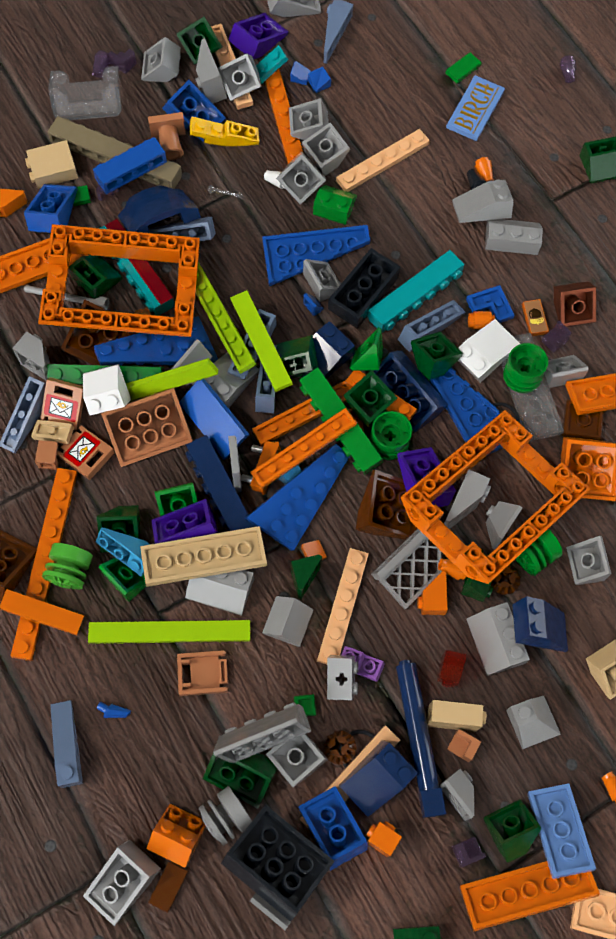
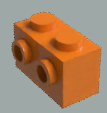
M387 821L379 822L376 825L372 824L365 834L368 838L367 844L386 857L392 855L402 836L394 832L396 828Z

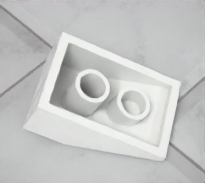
M494 319L458 347L463 353L458 361L481 383L509 357L511 350L520 343Z

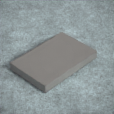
M228 436L233 484L236 492L239 493L242 491L237 439L235 436Z

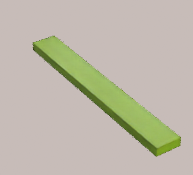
M198 262L196 295L241 374L257 364Z
M250 620L89 622L88 643L249 642Z

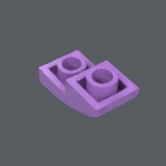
M345 646L341 655L355 656V661H358V675L378 682L385 665L384 661Z

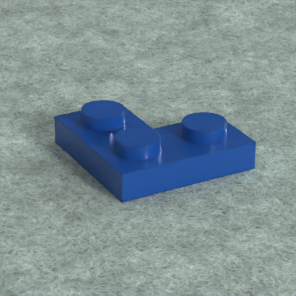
M500 285L466 297L472 313L473 311L490 309L492 315H495V319L499 323L511 320L515 316Z

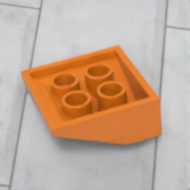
M563 437L561 462L590 488L582 498L616 501V443Z

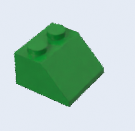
M323 185L319 188L314 200L313 215L346 225L357 195Z

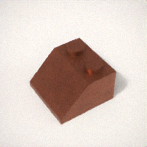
M589 281L554 286V306L561 327L596 322V286Z

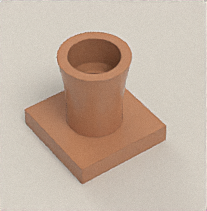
M183 112L148 117L151 137L159 138L160 145L165 151L166 159L175 160L182 157L184 152L180 144L179 135H186Z

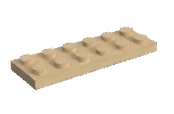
M260 526L140 546L146 587L267 566Z

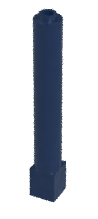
M411 660L400 661L399 665L396 666L414 767L418 773L416 778L423 818L445 815L442 789L439 786L416 663H411Z

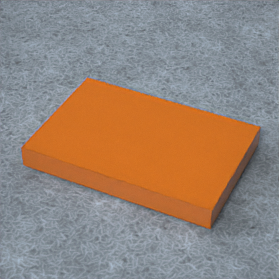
M616 373L566 382L565 387L577 415L616 409Z

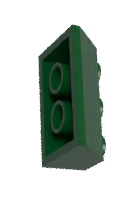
M213 753L203 780L222 790L229 786L237 798L258 809L277 772V767L268 757L260 753L235 763L218 758Z

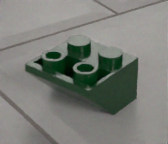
M616 137L584 143L580 158L590 183L616 178Z
M81 256L69 266L72 279L93 299L103 296L123 279L101 256Z
M312 335L277 344L276 350L290 379L307 375L318 367Z

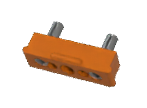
M265 441L263 447L252 445V451L261 453L256 468L281 451L278 441L275 443ZM242 474L241 481L251 483L250 486L253 491L261 492L262 495L266 494L269 485L261 489L252 476Z

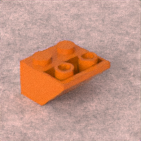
M169 804L151 834L147 849L185 868L198 845L206 825L201 818Z

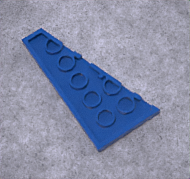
M368 225L262 236L269 287L302 273L303 261L305 259L328 262L370 244Z
M199 316L193 317L191 337L137 333L94 346V351L100 365H124V363H136V365H143V363L175 365L198 339L212 355L210 359L212 363L218 360Z
M450 368L443 376L430 380L435 390L448 404L446 409L465 443L500 414L499 410L484 396L472 389L466 380H462L453 368ZM498 445L489 454H492L502 449L503 447L501 445Z
M336 444L332 445L316 458L313 463L304 468L296 477L292 478L267 501L257 507L255 511L246 516L245 519L256 527L260 526V530L290 551H293L349 457L346 456L342 448Z

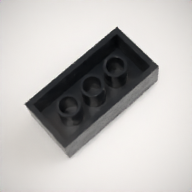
M370 248L329 298L328 310L358 329L367 318L368 310L379 303L399 278L401 267Z

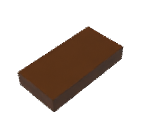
M169 861L148 903L168 913L188 871Z

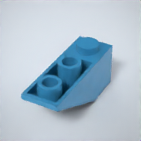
M102 527L96 543L142 577L144 569L140 546L150 544L145 540Z

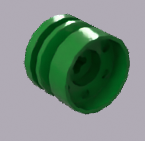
M523 343L515 346L509 354L503 371V379L506 385L519 393H529L536 390L540 386L548 367V357L545 351L532 343Z
M395 411L384 412L377 416L373 422L370 442L382 459L396 460L398 459V453L407 451L412 434L411 423L406 416Z
M547 529L515 560L527 573L536 576L547 567V563L552 564L563 553L557 538Z

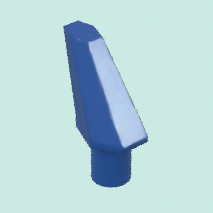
M100 702L97 706V709L104 713V718H126L131 713V710L113 704L108 706Z

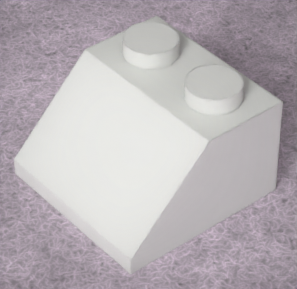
M119 364L83 374V399L89 415L122 408L131 401Z

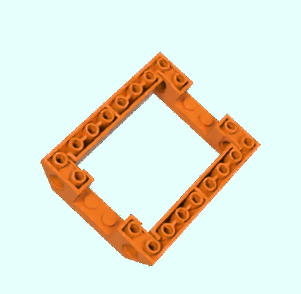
M52 224L48 249L49 268L46 289H43L38 324L191 337L200 238ZM70 254L179 263L177 297L174 310L175 317L63 308Z
M506 410L401 496L410 521L468 578L486 584L493 581L590 490L562 462L554 468L528 443L533 435ZM498 445H501L554 496L486 557L481 552L482 549L474 541L466 546L440 520L444 512L436 504L433 505L432 502L466 474L468 469L473 468Z

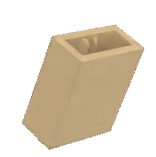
M67 140L26 150L28 158H25L27 168L32 170V172H29L32 183H36L38 189L42 188L44 184L55 185L78 179Z
M432 700L428 705L427 724L428 727L476 732L483 724H486L487 714L486 711H483V705Z

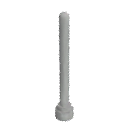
M30 285L24 286L25 292L42 295L44 289ZM65 293L64 300L83 304L84 300H87L106 310L108 309V298L100 296L99 298L92 299Z

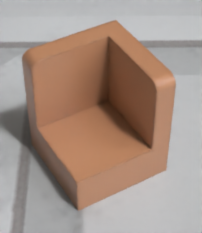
M38 441L35 458L38 468L57 470L59 465L56 458L57 442Z
M458 729L447 750L470 762L481 741Z

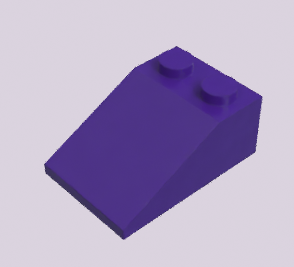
M262 13L234 23L229 41L244 54L252 55L254 60L263 56L287 36L288 31L266 13Z
M432 447L397 454L406 492L441 464ZM453 485L437 497L432 504H436L438 507L448 506L456 492Z
M206 499L152 520L155 544L218 533L214 513Z

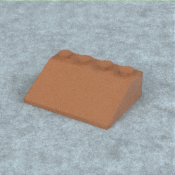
M174 388L129 402L125 407L101 413L121 467L193 441Z

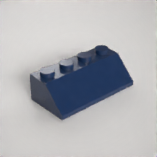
M402 350L390 352L381 362L379 370L373 371L394 394L417 409L414 416L410 419L413 432H417L434 420L448 406L446 401Z

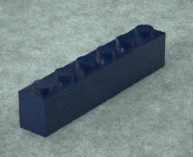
M205 435L186 444L187 451L185 455L189 463L193 461L195 465L193 468L197 478L201 477L203 481L201 486L205 494L210 495L212 499L210 504L213 510H218L220 514L218 519L223 528L226 527L228 531L254 527L252 523L245 519L248 513L208 436Z

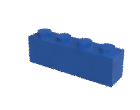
M153 137L120 155L114 156L111 160L99 164L93 168L94 176L105 194H108L167 163L166 154L156 138Z

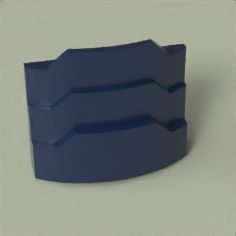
M162 185L145 189L131 196L125 208L118 215L126 231L150 233L148 225L178 214L184 224L201 217L197 206L186 196L183 190L172 189Z

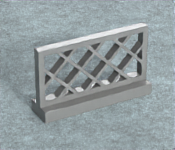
M419 529L371 573L403 609H407L442 572L438 570L441 551L436 546H428L429 539ZM417 548H424V560L415 559V550ZM428 548L437 549V560H428ZM404 561H411V573H401V564ZM415 562H424V574L415 573ZM428 562L437 563V571L434 574H428ZM390 575H397V587L390 586L387 583L386 579ZM401 575H410V587H401ZM414 576H424V584L420 588L414 587ZM401 589H410V598L406 602L401 598Z

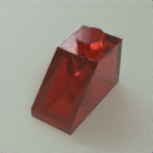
M446 650L440 660L437 682H442V686L453 688L454 685L457 686L460 683L467 654Z

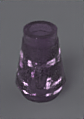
M98 51L94 56L92 75L97 78H102L111 62L110 55L107 52Z
M565 56L560 60L559 66L565 82L572 83L576 80V60L573 56Z

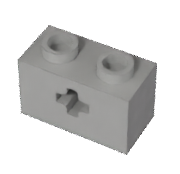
M330 655L327 658L328 700H352L358 694V682H355V674H358V661H355V656ZM342 673H344V677H347L344 682L342 678H339Z

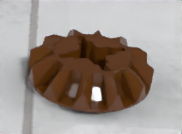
M510 564L491 581L490 586H493V590L499 594H511L519 587L521 576H519L518 570ZM501 574L504 576L510 574L509 583L506 581L499 583L502 578Z
M343 730L334 731L333 734L327 736L326 743H324V754L334 764H345L355 755V739L351 734ZM337 740L339 743L345 744L341 748V753L338 750H333L337 747Z

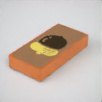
M541 300L522 302L530 337L548 334L549 330Z

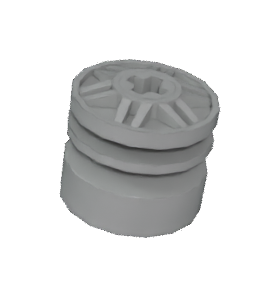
M229 786L217 794L221 804L216 806L212 800L209 799L207 801L212 808L211 811L208 812L203 804L198 807L201 812L202 821L207 829L223 846L228 843L223 835L225 832L233 840L235 838L232 830L233 826H236L243 832L252 822Z

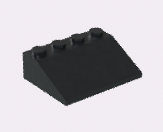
M265 805L228 851L221 864L291 922L335 861Z

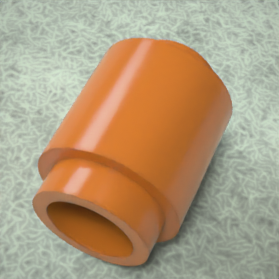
M473 311V313L468 314V328L481 330L495 319V315H492L491 311Z

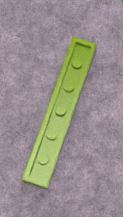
M246 290L230 297L275 393L293 385L248 291Z
M207 358L126 383L132 401L218 375V368Z

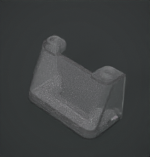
M118 66L106 67L103 71V80L70 83L69 77L65 72L50 71L48 91L55 118L59 116L69 120L115 117L121 113L122 104Z

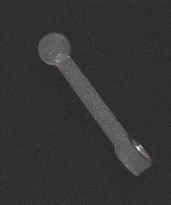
M212 185L208 187L209 193L217 192L237 197V199L243 198L242 193L215 189Z

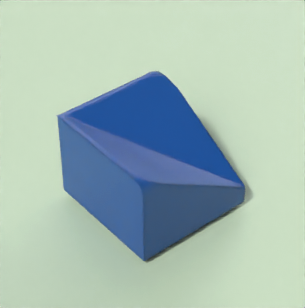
M324 67L308 73V82L316 93L331 87V78Z

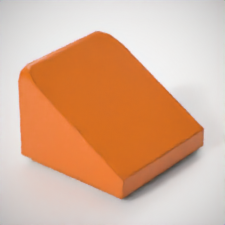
M319 540L301 545L305 558L315 555H321L322 560L327 558Z

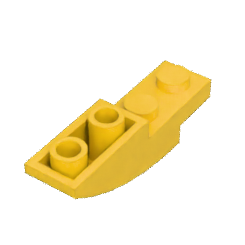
M191 117L190 135L204 138V143L220 146H249L259 143V129L257 127L228 120L225 124L196 117Z

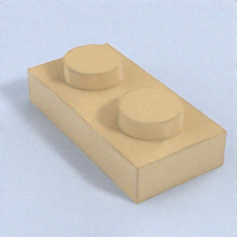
M37 420L31 437L34 440L69 444L74 426L69 423Z

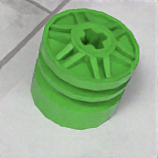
M52 544L48 557L56 563H46L45 568L47 570L43 571L42 578L62 588L83 589L84 582L81 580H85L87 576L80 570L89 569L93 555L84 549L69 544Z

